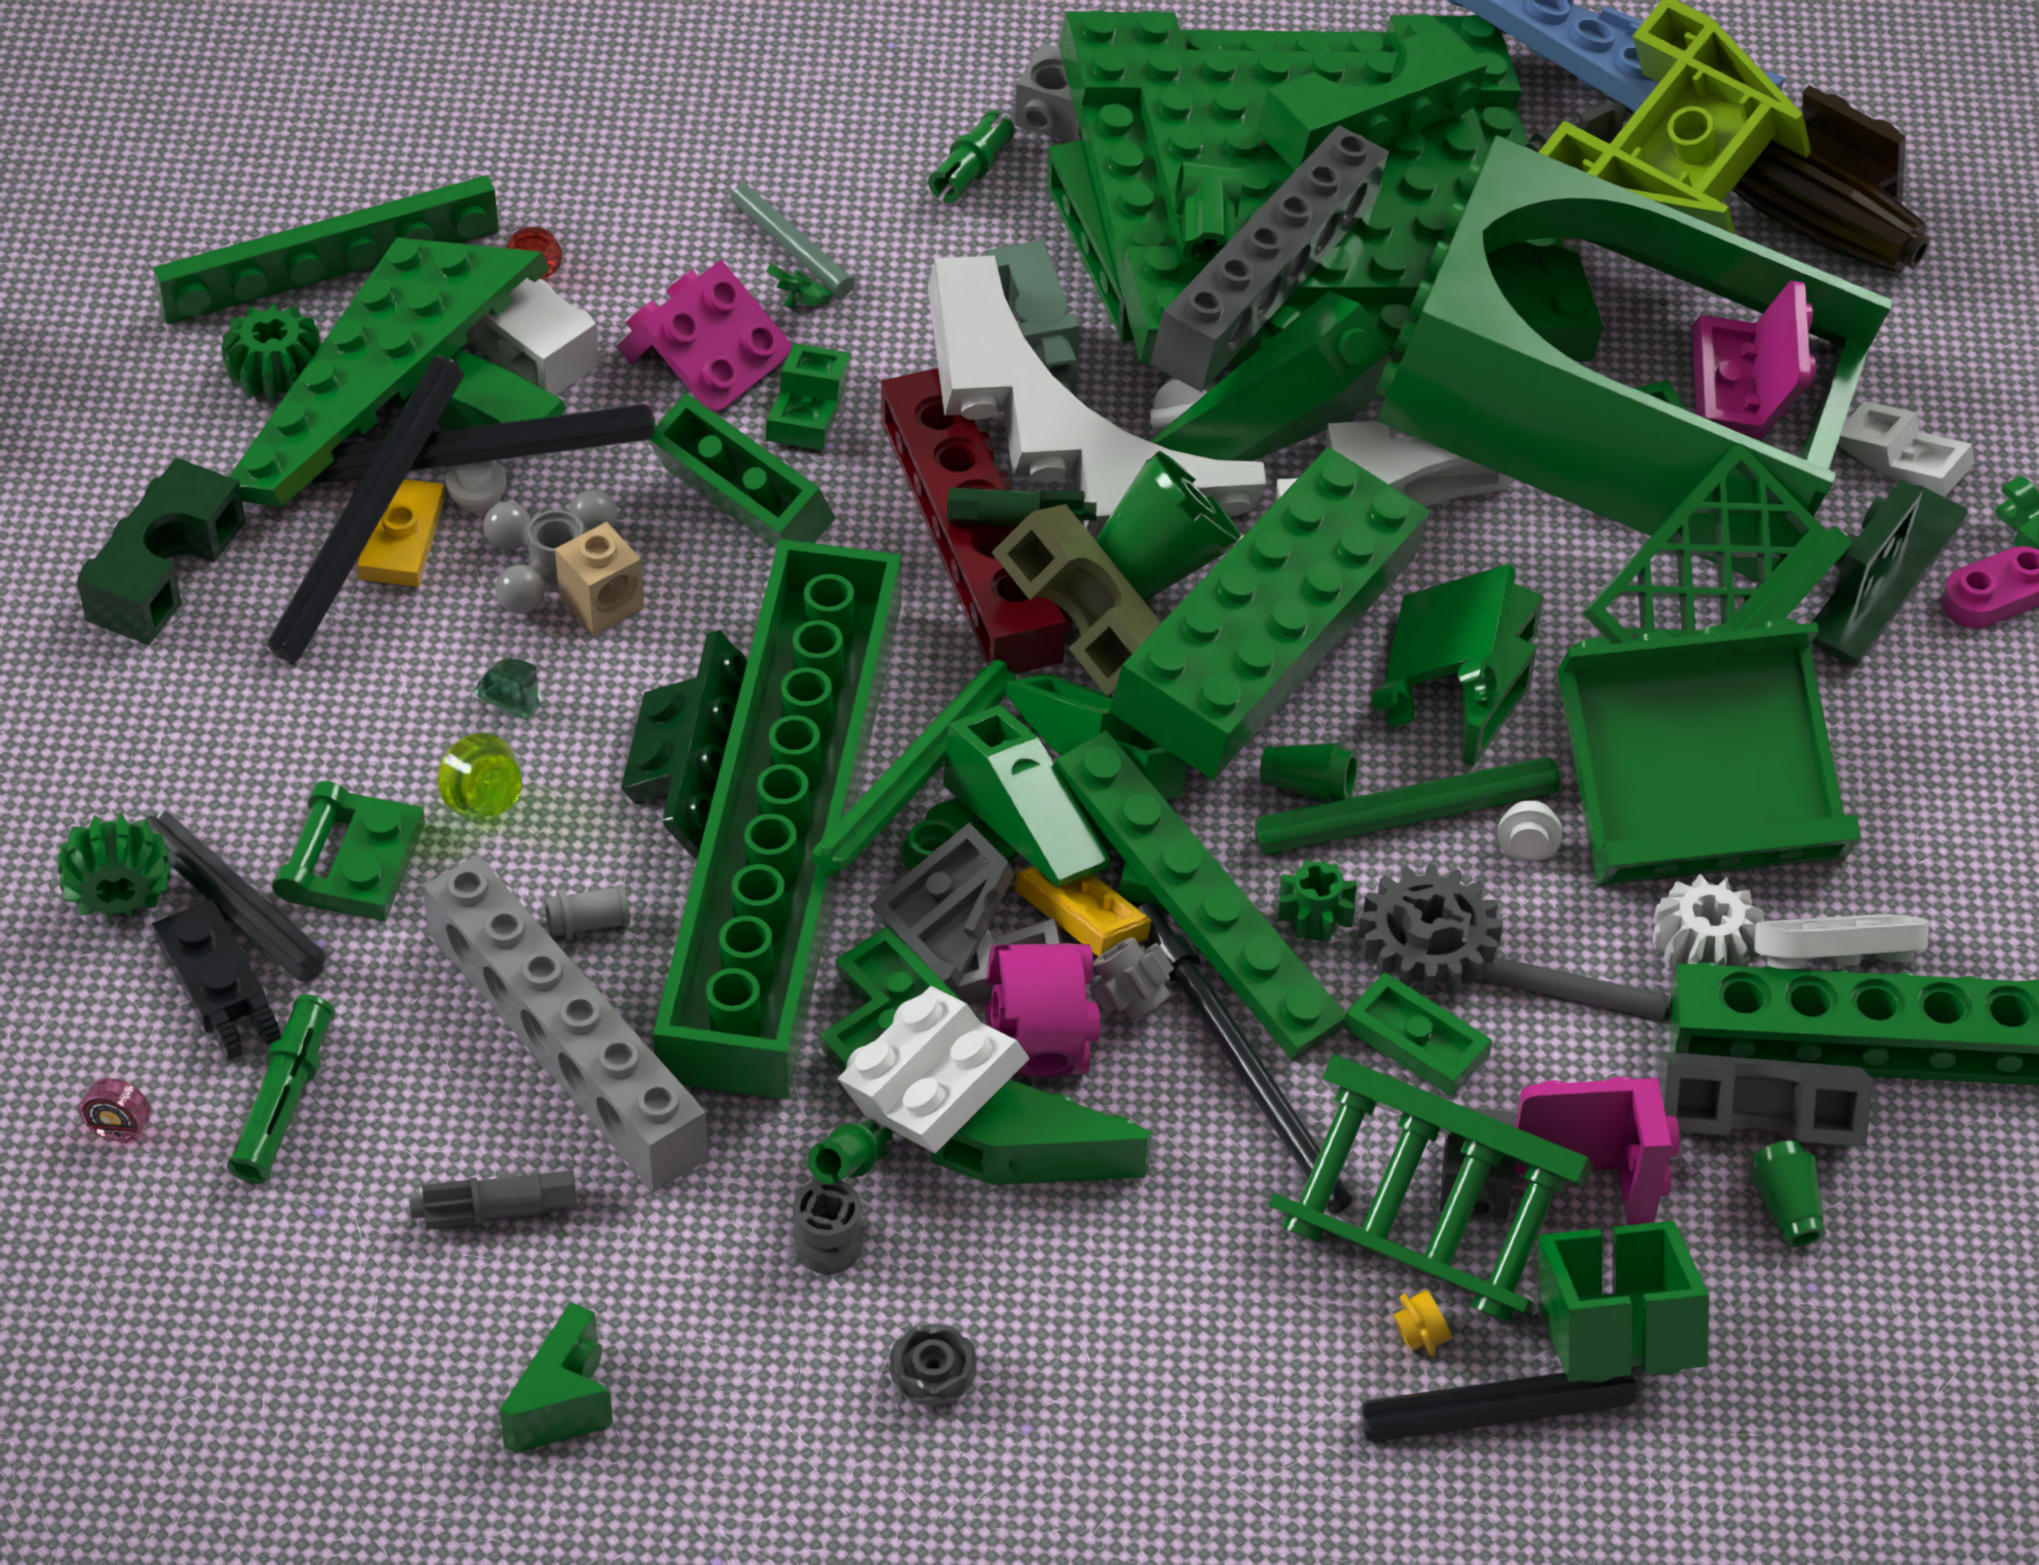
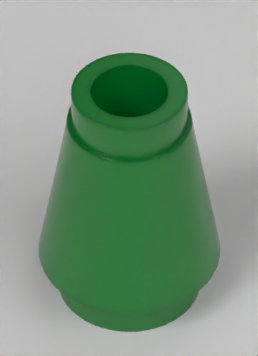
M1340 742L1278 747L1266 746L1260 763V780L1263 784H1271L1274 787L1323 803L1348 799L1352 797L1356 784L1357 754L1353 750L1343 749Z
M1795 1140L1774 1143L1756 1152L1751 1158L1754 1170L1750 1174V1180L1780 1233L1784 1236L1786 1245L1789 1247H1803L1822 1239L1826 1235V1231L1823 1225L1815 1156L1806 1153L1803 1143Z

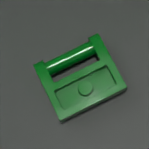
M331 781L317 782L308 799V806L311 810L289 863L282 865L278 869L272 889L278 897L287 902L386 922L425 826L424 808L348 793L343 786ZM334 821L350 824L328 878L314 876L312 873Z

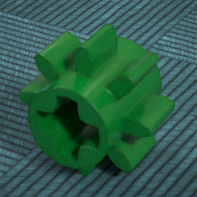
M1308 860L1303 861V866L1297 871L1295 877L1287 874L1281 876L1277 919L1278 921L1290 920L1298 939L1304 937L1310 940L1324 939L1326 942L1331 941V935L1336 932L1339 925L1348 928L1353 926L1357 883L1356 881L1344 882L1343 876L1338 870V864L1333 863L1331 865L1325 862L1310 863Z

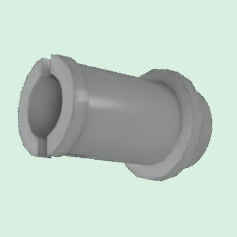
M623 884L616 885L614 888L566 895L565 890L560 889L557 890L556 897L545 898L546 919L551 937L563 935L565 941H570L573 939V933L616 926L626 927L630 924L628 900Z

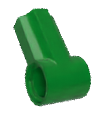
M1182 161L1180 165L1175 193V213L1182 215V257L1187 258L1196 270L1202 271L1236 235L1235 219L1239 209L1242 190V170L1240 168Z

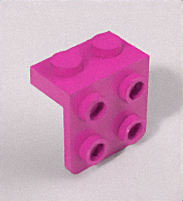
M722 259L700 276L693 269L684 274L666 290V293L671 298L660 307L651 300L625 322L632 331L616 346L630 364H633L654 347L699 402L714 413L721 412L782 363L792 349L790 341Z
M1790 281L1756 323L1700 315L1692 325L1696 415L1746 436L1763 439L1779 419L1786 416L1791 405L1803 391L1811 387L1816 371L1815 357L1809 354L1808 338L1813 310L1811 304L1806 302V289L1803 282Z
M1619 1076L1605 1081L1571 1083L1549 1080L1525 1087L1520 1093L1515 1128L1587 1156L1594 1165L1592 1170L1616 1169L1627 1225L1654 1223L1660 1196H1668L1670 1193L1669 1157H1677L1680 1147L1677 1119L1675 1116L1665 1115L1658 1078L1632 1079ZM1515 1163V1173L1526 1174L1528 1168Z

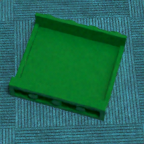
M1779 618L1761 624L1758 629L1735 631L1732 625L1722 624L1704 628L1696 635L1673 637V634L1669 631H1655L1643 634L1633 642L1611 644V640L1608 638L1596 637L1582 640L1576 643L1573 648L1568 649L1557 672L1597 886L1838 860L1848 857L1861 840L1857 815H1844L1810 649V644L1819 632L1817 622L1796 624L1794 619Z

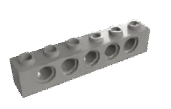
M479 855L470 858L422 885L429 935L652 1192L657 1191L709 1159L706 1111Z

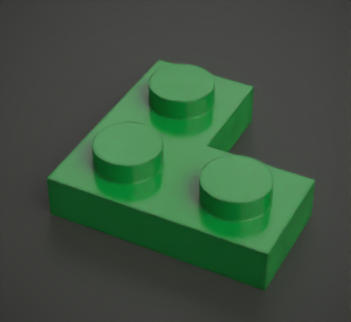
M886 926L835 960L839 977L865 1004L818 1035L822 1051L844 1072L850 1055L859 1047L866 1046L877 1040L893 1024L894 1015L899 1006L904 1002L922 995L930 986L957 999L959 997L889 926Z

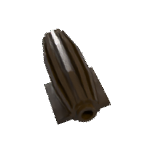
M1808 85L1802 92V113L1811 153L1805 158L1771 140L1732 191L1754 209L1835 253L1894 273L1902 272L1906 266L1912 269L1915 268L1925 256L1930 244V238L1924 235L1927 230L1926 223L1901 204L1903 202L1906 136L1900 134L1887 121L1874 120L1852 108L1840 96L1826 94Z

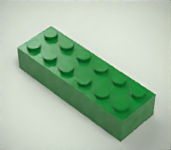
M1328 446L1122 664L1109 712L1214 780L1415 558L1431 511Z

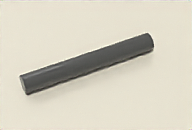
M1496 957L1494 962L1484 961L1481 979L1486 982L1664 1021L1669 995L1499 957Z

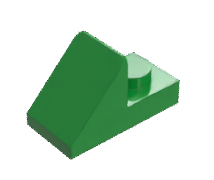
M569 1303L500 1408L504 1448L518 1453L604 1430L611 1426L613 1416L610 1391L604 1385L590 1380L598 1367L602 1355V1345L598 1343L595 1312L575 1303Z

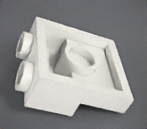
M930 986L922 995L901 1004L894 1015L893 1024L877 1040L856 1049L848 1059L846 1070L837 1079L865 1116L936 1153L1030 1058L1017 1040L981 1023L967 1003Z

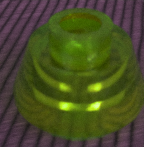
M476 733L460 739L447 751L439 767L437 785L441 799L450 810L463 817L480 818L501 814L515 803L521 792L522 775L515 752L506 741L493 734Z

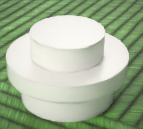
M497 461L450 466L445 477L449 496L460 508L471 512L485 511L496 505L504 493L507 484L505 470Z
M1522 801L1513 805L1501 818L1498 825V842L1502 850L1514 859L1532 862L1541 861L1553 855L1560 847L1562 826L1557 816L1547 805L1538 801Z

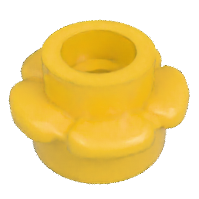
M1424 1290L1409 1299L1405 1293L1401 1294L1399 1300L1403 1310L1392 1316L1404 1342L1411 1352L1424 1347L1429 1356H1435L1436 1347L1452 1340V1335L1441 1311L1428 1290Z

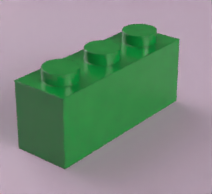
M686 392L655 426V435L651 440H648L666 470L775 549L779 539L815 543L836 519L818 486Z

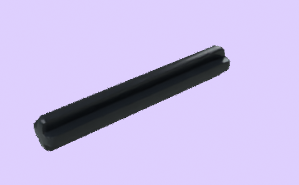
M160 811L154 817L149 815L146 818L150 829L154 833L163 834V840L168 847L170 866L208 900L213 899L218 909L296 980L306 982L313 976L318 977L324 970L323 963L326 959L324 950L173 815L166 811Z
M1632 1369L1631 1375L1613 1377L1604 1382H1589L1585 1380L1569 1382L1565 1372L1413 1393L1364 1401L1361 1406L1360 1420L1366 1440L1377 1442L1630 1406L1635 1402L1636 1381Z

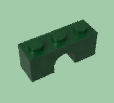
M176 457L160 477H156L150 482L145 491L144 498L128 517L122 518L117 523L110 540L95 558L89 559L83 565L77 579V589L80 592L85 621L150 645L182 604L175 563L166 559L177 555H194L213 563L218 559L246 523L239 481Z

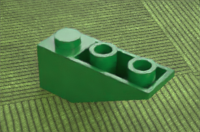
M1001 705L948 724L943 786L1055 886L1061 887L1110 867L1108 854L1040 739Z
M1010 1078L936 1153L931 1152V1162L991 1185L1145 1178L1149 1171L1152 1131L1139 1127L1128 1118L1103 1114L1076 1104L1072 1099L1063 1094L1046 1093Z

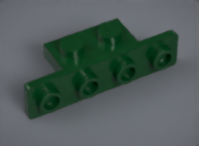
M1902 479L1887 499L1878 496L1864 517L1861 526L1863 531L1859 536L1852 533L1848 534L1847 537L1853 544L1833 565L1840 569L1833 595L1811 622H1817L1819 632L1811 644L1852 666H1858L1966 520L1968 510L1921 485L1914 486Z
M721 630L707 633L695 678L644 692L621 784V789L634 804L668 795L662 819L663 825L694 859H698L748 662L745 655L734 647Z

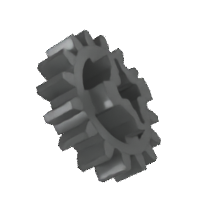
M1428 864L1425 876L1418 877L1408 866L1402 867L1399 883L1383 876L1379 880L1378 894L1368 892L1365 896L1364 910L1360 915L1358 937L1364 939L1362 951L1364 959L1378 958L1376 974L1379 976L1384 972L1388 974L1396 972L1400 975L1399 981L1408 987L1412 984L1413 980L1422 982L1425 995H1432L1436 983L1444 982L1452 993L1459 992L1461 976L1464 975L1467 979L1477 983L1482 979L1484 961L1494 962L1496 959L1503 927V921L1496 919L1497 901L1482 900L1484 885L1479 881L1467 887L1461 885L1462 871L1458 869L1452 871L1447 878L1438 877V870L1435 864Z

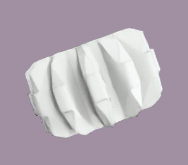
M1701 874L1692 883V887L1676 881L1673 889L1669 891L1668 897L1661 898L1653 919L1655 923L1652 937L1654 951L1664 954L1666 971L1675 970L1677 963L1697 964L1708 962L1720 966L1748 967L1749 963H1755L1756 957L1760 955L1754 951L1755 924L1764 922V918L1762 916L1763 909L1752 906L1753 901L1750 890L1732 892L1727 877L1718 885H1710Z

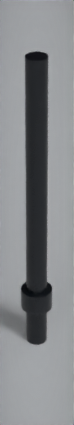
M1148 902L1143 904L1138 909L1152 920L1148 940L1152 945L1158 943L1174 968L1168 974L1170 977L1169 981H1176L1307 1179H1309L1321 1149L1199 969L1200 957L1184 935H1177L1156 903ZM1338 1178L1327 1204V1209L1330 1213H1338L1344 1210L1353 1200V1197L1340 1178Z

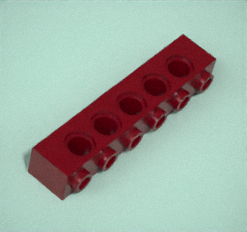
M938 368L881 380V423L987 666L994 660H1002L1006 662L1007 670L1019 674L1064 663L1065 636L1072 634L1071 617L1059 605L1049 599L1036 598L1029 600L992 554V551L1016 527L948 524L947 500L949 488L1012 490L1007 472L1004 469L997 471L993 463L994 450L989 432L986 428L978 429L974 420L966 419L962 415H944Z

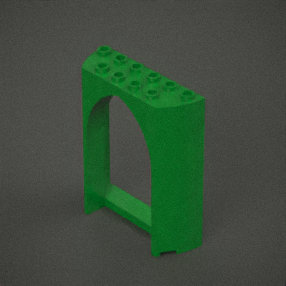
M1496 135L1484 165L1481 166L1472 162L1460 189L1458 197L1467 200V205L1455 201L1441 235L1451 238V243L1448 244L1439 240L1425 274L1436 278L1434 284L1422 279L1408 314L1419 318L1416 324L1405 319L1391 353L1402 357L1401 362L1398 364L1388 360L1374 394L1385 398L1376 421L1649 536H1652L1731 448L1741 443L1814 517L1834 482L1836 473L1830 471L1829 468L1869 347L1888 315L1893 300ZM1541 238L1584 239L1762 314L1790 281L1803 282L1806 289V302L1811 304L1813 310L1812 324L1808 333L1836 344L1837 348L1800 457L1605 377L1567 357L1538 335L1516 313L1498 287L1489 268L1486 255L1507 245L1526 240ZM1735 466L1726 476L1727 503H1753L1752 483ZM1711 492L1703 502H1713V493ZM1692 513L1688 518L1690 544L1716 545L1714 513ZM1728 514L1730 545L1756 546L1754 515ZM1768 515L1771 547H1791L1802 535L1785 516ZM1675 533L1666 543H1676ZM1697 555L1717 564V556ZM1731 556L1733 571L1759 581L1757 557ZM1771 558L1772 568L1781 558Z

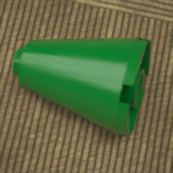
M1158 451L1154 456L1146 460L1095 539L1144 602L1226 554L1241 538L1240 531L1218 501L1211 494L1205 497L1192 484L1196 479L1179 463L1161 451Z

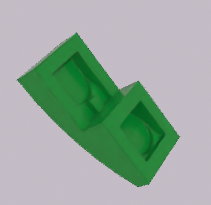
M793 344L781 370L780 392L767 418L765 441L824 450L845 388L851 364L850 352Z

